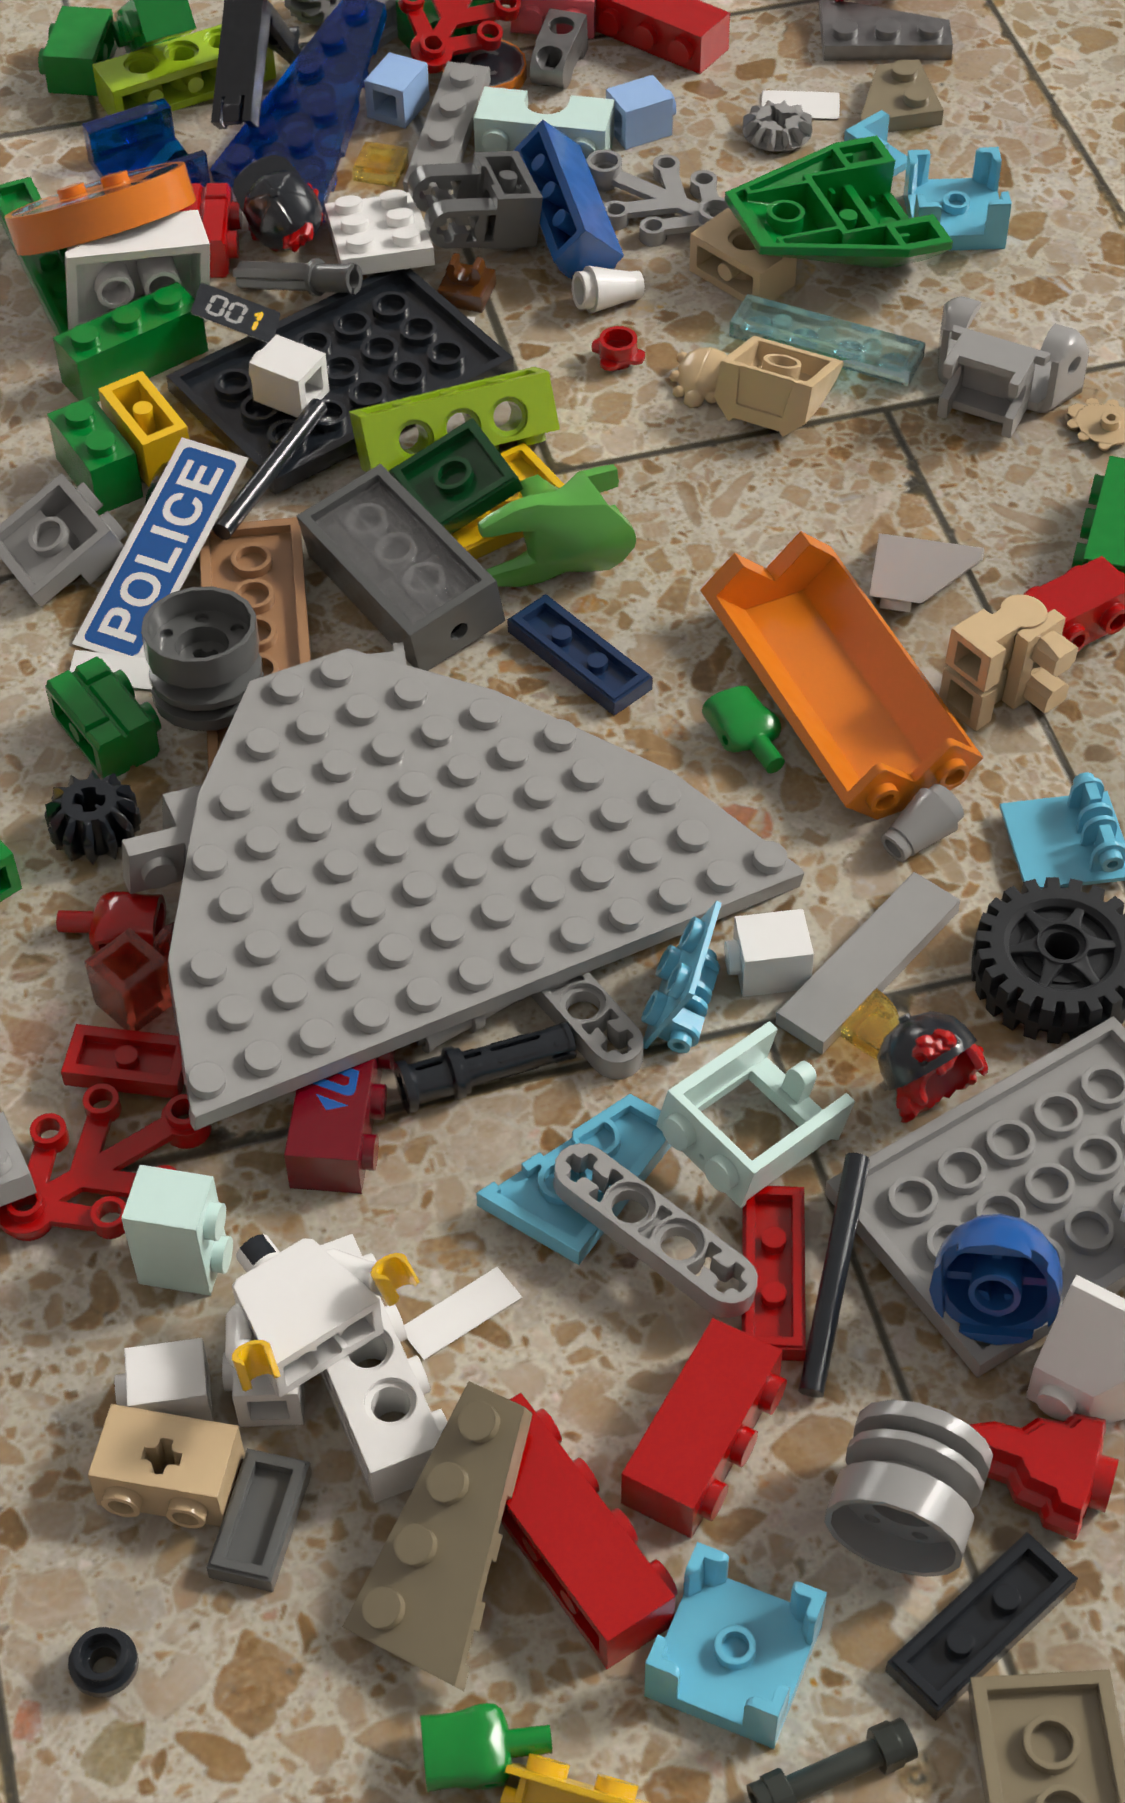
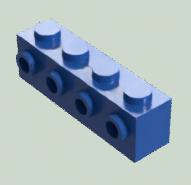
M542 120L513 151L519 152L543 197L539 224L553 262L569 279H573L574 273L583 271L586 266L614 269L617 263L624 257V254L581 146Z

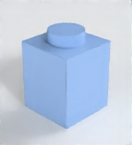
M389 52L364 80L367 117L406 128L430 100L428 63Z
M654 75L606 89V99H614V137L625 150L672 135L673 116L676 114L675 98L672 92L665 89Z

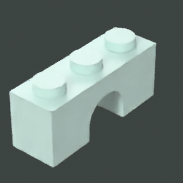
M484 86L474 115L475 152L513 151L542 120L579 144L586 161L587 157L594 151L611 150L614 140V99L571 95L567 107L562 111L553 114H539L528 109V91Z

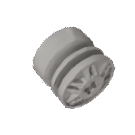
M886 1400L873 1402L859 1412L853 1438L850 1439L847 1447L845 1462L848 1466L838 1473L826 1509L824 1522L832 1536L844 1547L875 1565L899 1573L923 1577L947 1575L960 1568L974 1521V1514L971 1509L979 1505L993 1453L986 1439L974 1428L946 1411L910 1401Z

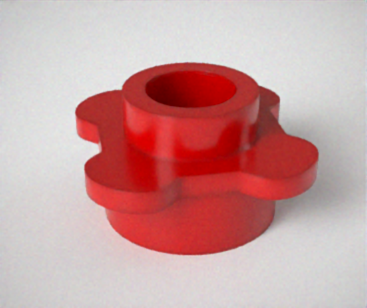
M609 327L602 331L600 337L596 338L591 344L592 351L601 358L600 367L606 371L623 370L631 364L640 365L645 361V352L637 347V335L628 327Z

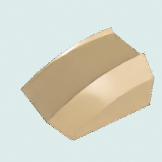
M752 336L721 360L714 399L728 421L733 418L779 431L781 436L784 437L805 425L815 414L829 394L844 364L841 360Z

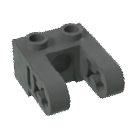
M518 151L474 152L473 163L426 164L416 168L409 176L407 183L408 191L416 207L426 212L424 224L432 242L436 246L444 249L487 248L505 251H515L521 247L537 246L543 197ZM436 182L437 186L432 187L431 194L424 195L423 191L428 190L429 184ZM448 190H453V194L450 195ZM448 218L454 219L455 222L449 223L447 230H441L440 226H444ZM465 225H470L471 229L467 230Z

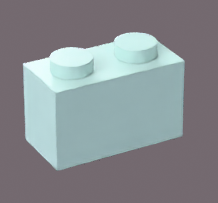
M139 1165L121 1217L138 1283L211 1296L217 1274H225L228 1271L233 1252V1239L231 1236H226L224 1229L226 1205L218 1201L214 1177Z

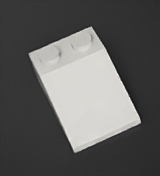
M198 210L178 211L150 223L90 241L66 251L68 330L175 282H178L195 299L200 283L210 285V243Z

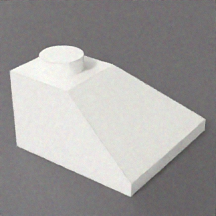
M879 533L869 596L881 597L879 608L910 612L912 602H926L983 561L985 550L980 547Z
M1076 1275L1070 1285L1035 1362L1026 1395L1027 1399L1035 1402L1048 1416L1065 1421L1073 1413L1106 1419V1424L1125 1420V1299Z

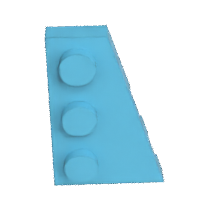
M628 1094L572 1131V1138L545 1156L539 1152L521 1164V1171L500 1185L492 1182L476 1193L477 1206L580 1265L604 1232L568 1206L556 1194L553 1178L557 1156L569 1145L578 1143L591 1144L601 1149L644 1182L671 1147L662 1131L656 1126L661 1110L632 1094ZM587 1168L584 1172L577 1173L571 1169L570 1180L577 1182L580 1178L585 1177L592 1181L593 1171ZM600 1190L598 1191V1202L602 1201L604 1195ZM623 1200L614 1205L612 1211L616 1217L629 1200Z

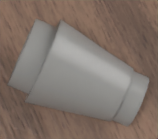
M933 784L929 789L920 788L889 827L888 831L881 837L882 844L892 857L900 862H904L908 857L915 855L957 831L958 822L964 817L963 808L954 794L940 784Z

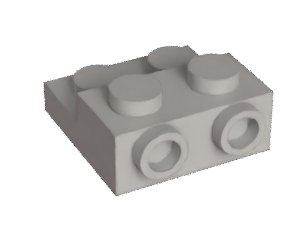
M60 473L0 524V558L41 607L80 574L89 584L93 583L115 564L124 547L120 540L128 535L108 511L101 517L96 513L103 504L84 482L75 488L63 473Z

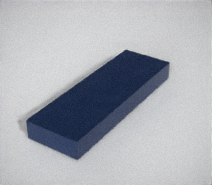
M547 594L507 619L508 633L613 716L653 689V677Z

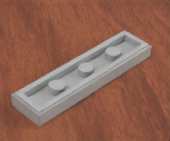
M913 872L776 1012V1025L820 1054H823L959 912L960 899Z

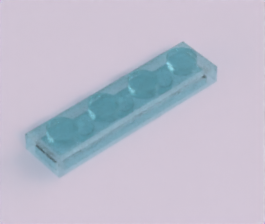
M747 294L730 321L729 337L747 341L752 336L761 337L841 360L844 364L842 367L844 370L854 371L907 387L924 358L926 342Z

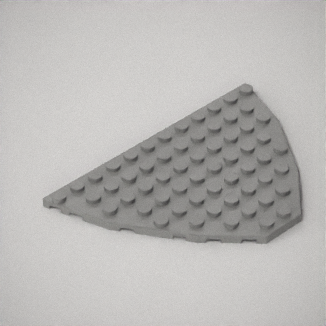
M349 648L251 680L198 793L168 957V979L176 1032H178L182 1056L184 1085H186L189 1102L190 1124L194 1131L679 936L683 934L692 917L695 916L701 919L716 901L722 903L717 917L718 920L798 888L801 885L804 872L797 864L787 858V852L782 845L774 841L763 840L671 770L575 727L567 720L552 717L496 690Z

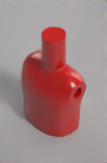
M112 891L103 894L99 898L94 911L59 910L56 917V927L59 933H89L90 945L101 954H115L132 950H158L165 927L166 902L162 894H130L125 891Z

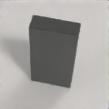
M247 1448L206 1567L209 1578L269 1592L274 1591L312 1474L310 1462Z

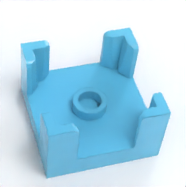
M999 147L976 149L972 178L928 179L930 151L908 150L903 193L907 216L915 218L934 214L953 240L952 249L948 251L1005 249L1012 203L1009 191L1001 192L1000 199L998 195L1001 171Z
M697 1542L685 1570L683 1597L666 1637L657 1635L646 1660L644 1696L774 1749L822 1628L827 1592L795 1581L792 1586L790 1602L729 1579V1556L720 1550Z

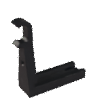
M224 0L211 123L218 129H227L228 125H243V122L250 128L259 127L267 47L278 53L293 67H304L307 65L301 49L309 42L299 43V36L301 35L299 26L288 27L268 0Z

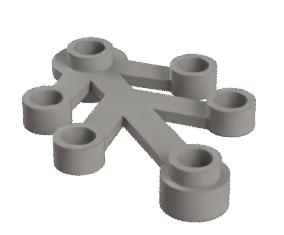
M597 150L587 157V164L598 190L609 191L617 187L645 199L630 202L613 200L605 203L604 206L614 230L626 228L629 224V218L647 217L640 222L639 239L646 246L655 247L662 245L669 234L693 232L729 208L724 200L725 198L718 196L717 176L708 170L696 171L690 177V194L694 198L700 199L701 203L699 204L686 198L680 179V161L673 155H660L653 161V178L657 182L662 183L663 188L622 171V157L615 151ZM672 213H678L682 215L680 217H673L667 219L655 217V215H664Z

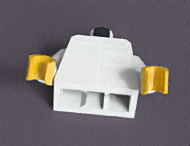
M256 1235L247 1240L239 1248L236 1259L247 1273L237 1278L232 1284L236 1304L226 1314L225 1357L235 1369L243 1391L246 1392L252 1389V1379L266 1374L275 1393L281 1398L384 1333L380 1300L377 1296H382L388 1306H393L400 1300L396 1289L409 1284L415 1287L420 1281L407 1257L402 1253L389 1254L375 1262L334 1248L325 1250L314 1239L303 1238L279 1252L267 1235Z

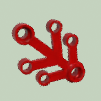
M425 0L398 1L400 10L407 14L415 33L410 46V55L412 59L428 63L429 74L443 71L447 62H451L453 55L478 50H497L501 45L503 29L494 21L510 22L518 17L521 5L520 0H495L494 3L469 7L473 0H431L440 19L433 30L423 10ZM502 5H509L512 8H505ZM479 24L477 33L451 37L457 28ZM490 34L494 36V38H488L484 35Z
M104 1083L93 1085L83 1095L82 1101L87 1117L70 1170L50 1181L56 1155L63 1151L69 1143V1133L65 1120L57 1114L46 1113L38 1116L31 1123L30 1135L34 1148L27 1167L31 1173L37 1193L0 1206V1228L6 1234L21 1241L40 1239L51 1230L52 1226L93 1231L105 1239L118 1238L125 1234L121 1217L126 1203L119 1197H129L137 1174L120 1170L168 1142L172 1146L181 1149H191L203 1144L211 1133V1124L194 1131L190 1124V1118L179 1119V1116L189 1114L187 1094H180L168 1101L161 1112L160 1119L103 1151L111 1123L120 1116L122 1107L118 1092L113 1086ZM99 1101H111V1103L104 1108L93 1107ZM46 1131H59L54 1137L41 1138V1135ZM169 1165L156 1166L158 1168L176 1170L174 1167ZM82 1192L110 1195L100 1198L92 1207L67 1202ZM34 1205L27 1211H18L23 1206ZM106 1214H120L118 1219L113 1222L101 1221L102 1217Z

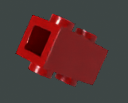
M1103 556L1082 566H1074L1064 575L1041 586H1034L1023 594L1041 601L1045 605L1047 613L1055 609L1066 617L1062 636L1077 646L1078 652L1085 645L1107 634H1115L1125 626V574L1118 571Z

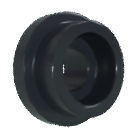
M98 1627L84 1633L74 1644L68 1659L69 1673L75 1686L86 1695L99 1698L113 1696L124 1690L134 1679L139 1664L138 1652L132 1639L121 1630L109 1627ZM103 1657L116 1659L115 1666L104 1673L93 1671V1666L99 1659Z

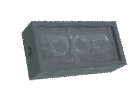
M381 464L296 516L309 557L392 645L393 643L403 642L405 658L412 667L429 671L506 621L497 581Z

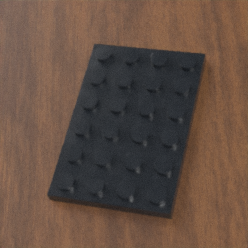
M411 268L376 273L362 280V286L357 294L337 292L280 320L275 335L277 334L326 353L329 392L321 401L326 404L328 410L270 485L269 489L276 495L358 453L349 411L514 372L513 357ZM247 336L167 375L166 378L168 390L232 453L249 458L245 466L254 474L297 417L254 401L252 382L249 376V362L254 354L262 350L268 343Z

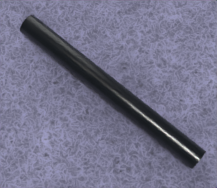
M314 398L304 408L213 526V532L216 536L223 540L230 539L327 413L328 409L323 401Z
M847 1153L845 1155L798 1389L801 1394L809 1397L820 1398L824 1396L870 1162L869 1157L860 1153Z

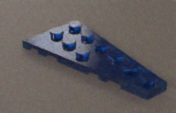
M341 0L261 102L259 127L250 128L247 124H244L212 165L210 173L213 182L228 183L233 189L234 179L252 162L270 155L285 157L297 169L300 176L307 183H310L313 189L319 191L318 199L322 207L323 222L325 223L326 213L324 204L328 202L330 192L335 190L338 181L336 172L341 158L345 157L360 108V93L362 88H365L364 80L369 75L368 67L371 57L377 52L386 23L387 12L385 3L377 0Z

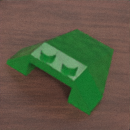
M877 135L836 142L725 192L724 200L760 255L888 268L924 261L952 249L953 240L934 214L909 218L891 193L895 160Z

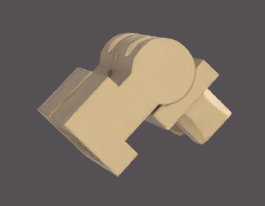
M1018 594L1007 597L1001 603V608L995 613L990 614L985 609H982L952 627L945 660L948 666L943 670L939 697L950 712L974 731L979 730L991 721L994 704L1000 700L1013 710L1028 700L1043 713L1049 712L1061 704L1067 697L1069 685L1058 676L1070 669L1076 660L1078 647L1062 636L1066 617L1055 609L1047 613L1045 605L1038 599Z

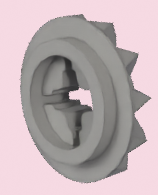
M767 100L764 106L754 105L751 107L750 113L743 116L742 131L746 140L758 148L775 152L789 151L803 146L811 138L813 132L812 116L809 113L803 112L801 105L789 106L785 100L780 104H774Z

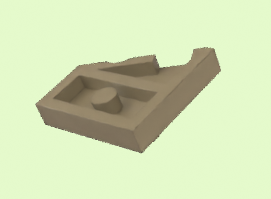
M919 59L898 60L894 63L877 65L860 122L883 110L889 114L888 132L942 125L944 110Z

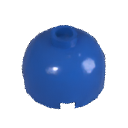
M980 1215L956 1227L941 1244L936 1256L929 1291L937 1313L944 1318L946 1311L952 1319L960 1323L959 1332L966 1337L994 1345L1021 1344L1033 1339L1035 1329L1042 1327L1047 1321L1049 1327L1055 1321L1061 1301L1063 1276L1058 1253L1039 1228L1022 1218L1009 1215Z

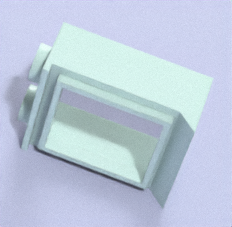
M770 1021L669 1089L656 1124L667 1142L690 1158L705 1173L710 1184L716 1190L725 1193L740 1208L745 1206L749 1198L830 1139L839 1140L855 1103V1100L845 1093L825 1109H822L809 1097L817 1079L816 1071L810 1063L801 1061L789 1069L785 1075L767 1057L778 1030ZM748 1079L798 1126L797 1129L754 1160H751L702 1113L707 1107Z

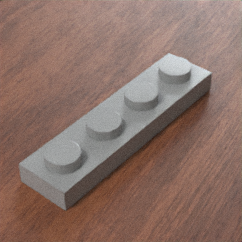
M447 62L403 180V187L406 193L409 192L407 187L409 176L416 168L426 164L462 162L474 129V115L484 86L489 87L491 81L490 67ZM436 182L429 184L428 190L423 191L424 195L431 194L432 187L437 186Z

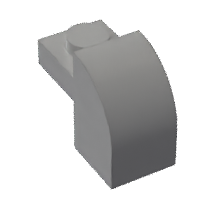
M202 785L162 794L163 830L122 840L123 879L130 894L152 888H162L171 883L182 881L197 797Z

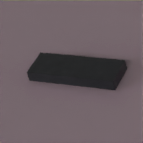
M1026 1532L888 1660L885 1672L936 1721L968 1690L970 1678L982 1677L1075 1589L1078 1578Z

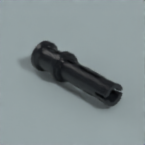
M562 1022L546 1029L518 1035L475 1049L461 1051L458 1047L449 1046L442 1049L441 1055L415 1063L407 1064L405 1060L396 1061L393 1064L395 1081L406 1112L410 1114L417 1112L420 1104L448 1096H453L456 1100L466 1098L467 1094L471 1093L472 1087L482 1085L483 1083L538 1069L549 1064L575 1059L577 1055L575 1052L576 1045L567 1022Z

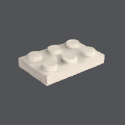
M388 190L381 193L378 197L363 199L358 196L349 195L340 197L335 202L324 204L326 221L339 264H357L361 269L362 275L435 265L431 239L425 227L421 211L414 204L409 192Z

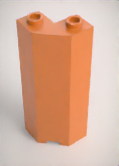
M800 531L767 568L734 553L700 589L846 808L876 820L903 811L920 788L929 789L933 784H940L951 791L967 779L969 772L984 758L831 546Z

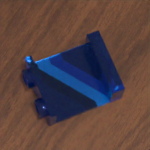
M165 98L82 124L88 161L100 178L119 171L127 170V172L150 166L182 161L185 162L191 183H200L202 187L210 183L207 154L204 150L191 154L186 152L175 137L171 106Z

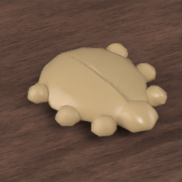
M699 347L689 353H678L676 361L680 365L678 370L671 371L669 376L671 381H676L679 384L674 387L673 395L675 397L684 396V404L689 408L700 407L704 400L709 403H715L714 393L720 362L727 356L726 353L714 347Z
M1090 398L1086 400V405L1076 403L1068 407L1067 414L1072 419L1067 421V426L1071 430L1080 428L1081 432L1077 434L1079 441L1086 442L1092 440L1094 443H1098V448L1102 451H1107L1111 446L1125 443V408L1120 407L1117 400L1110 399L1107 400L1106 404H1099L1098 399Z

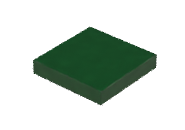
M473 418L389 470V473L450 534L458 531L523 489L518 476Z

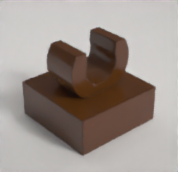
M454 253L446 267V273L437 292L458 309L482 313L496 285V269L486 268L485 261L481 257H477L473 265L460 263V254Z

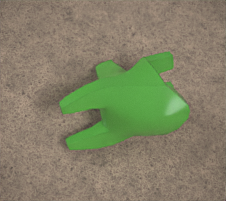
M613 464L579 471L560 488L550 484L538 474L521 481L523 489L518 492L519 499L509 502L490 513L478 523L479 533L482 537L523 532L527 551L514 559L486 569L497 581L498 587H523L538 584L567 571L592 572L610 570L624 561L636 544L635 530L629 520L619 511L616 505H609L600 494L618 487V469Z

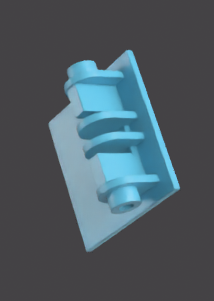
M1085 772L1077 775L1073 779L1069 796L1000 803L999 808L1023 882L1036 879L1040 889H1043L1046 877H1059L1060 888L1068 887L1070 878L1083 881L1082 886L1125 881V840L1108 791H1104L1103 782L1099 778L1094 777L1092 773Z
M716 901L701 919L695 916L692 917L681 936L679 945L675 947L670 944L661 956L655 975L662 979L659 990H655L650 996L641 1017V1021L648 1024L643 1039L644 1049H647L657 1037L668 1041V1047L677 1053H687L691 1047L698 1044L705 1020L704 1017L708 1011L707 1004L711 1001L712 991L720 970L716 953L708 949L720 911L721 902Z

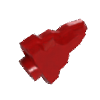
M1073 1413L1064 1422L1037 1417L1022 1428L997 1421L969 1424L986 1439L993 1453L987 1478L1006 1484L1014 1503L1038 1513L1043 1528L1075 1541L1081 1530L1087 1508L1105 1513L1119 1462L1117 1458L1102 1454L1104 1435L1106 1433V1419Z

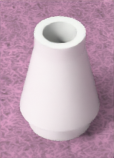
M586 266L583 271L575 272L572 279L574 303L579 310L586 309L589 313H595L630 300L642 299L645 290L643 275L640 271H623Z

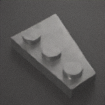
M819 0L823 61L951 60L953 41L950 21L948 19L847 1Z

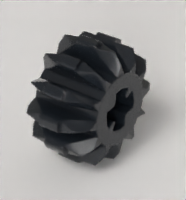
M92 770L89 777L83 780L70 775L68 787H53L52 801L45 804L46 811L44 816L50 840L55 845L56 850L65 851L71 862L86 855V858L94 865L97 858L105 854L116 860L118 847H122V840L135 837L134 833L140 830L141 815L139 807H137L136 795L131 790L130 785H121V781L118 780L115 773L100 779L95 771Z

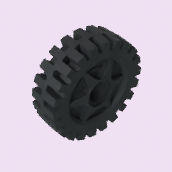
M1046 877L1043 889H1040L1036 879L1023 882L1021 892L1015 886H1012L1003 892L1001 900L995 897L988 905L987 912H983L979 921L973 944L971 975L972 981H976L975 992L979 1000L986 999V1010L993 1017L1003 1012L1002 1025L1013 1031L1022 1023L1024 1024L1023 1036L1036 1040L1039 1030L1046 1031L1047 1043L1060 1044L1063 1033H1068L1071 1041L1113 1016L1121 1024L1124 1023V902L1116 896L1104 902L1105 889L1093 885L1089 893L1081 891L1083 881L1071 878L1068 888H1060L1059 877Z

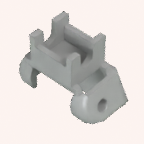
M963 296L953 298L944 304L938 346V377L946 386L939 397L937 416L946 419L953 408L1002 423L1001 436L1011 438L1027 409L1038 413H1047L1082 392L1089 348L1085 338L1076 329L1055 323L1049 330L1041 350L968 329L981 308L982 302Z

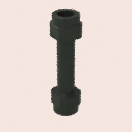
M899 1717L890 1722L886 1720L868 1728L865 1741L786 1776L781 1768L761 1775L759 1780L747 1784L750 1803H799L878 1767L884 1775L901 1769L905 1766V1763L918 1758V1750L913 1735L902 1718Z

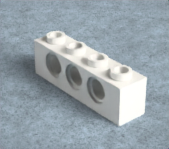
M353 1234L320 1245L325 1250L334 1248L369 1261L377 1262L372 1253L362 1256ZM380 1296L377 1297L380 1300L384 1333L320 1372L374 1503L414 1488L447 1424L443 1411L438 1409L431 1412L424 1394L430 1392V1386L419 1357L416 1355L407 1359L400 1342L407 1340V1335L396 1305L384 1306ZM366 1359L382 1361L379 1365L371 1368L357 1366V1364ZM393 1411L406 1414L405 1417L395 1422H385L379 1419L382 1415Z

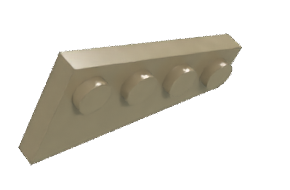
M468 1381L342 1626L462 1691L465 1690L470 1666L466 1665L473 1633L479 1632L486 1605L482 1601L490 1564L497 1561L503 1536L498 1532L506 1500L512 1499L533 1415L527 1408Z

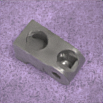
M549 8L535 41L536 45L531 57L530 81L532 83L559 88H567L569 86L578 59H583L588 50L587 14ZM562 23L569 24L573 27V30L566 34H557L556 25Z

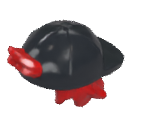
M278 155L262 157L245 167L234 179L233 193L246 217L248 230L253 241H260L274 252L279 250L297 252L301 246L313 240L314 235L323 223L322 207L318 199L319 191L313 189L312 185L300 176L297 169L285 157Z
M934 1011L914 1016L907 1013L899 1017V1024L885 1036L877 1054L880 1073L884 1078V1081L879 1083L884 1091L896 1090V1107L899 1109L902 1123H908L916 1118L919 1113L931 1109L940 1102L941 1098H950L956 1090H964L969 1085H975L977 1082V1072L983 1076L988 1073V1065L983 1055V1047L974 1044L977 1039L970 1030L954 1016Z

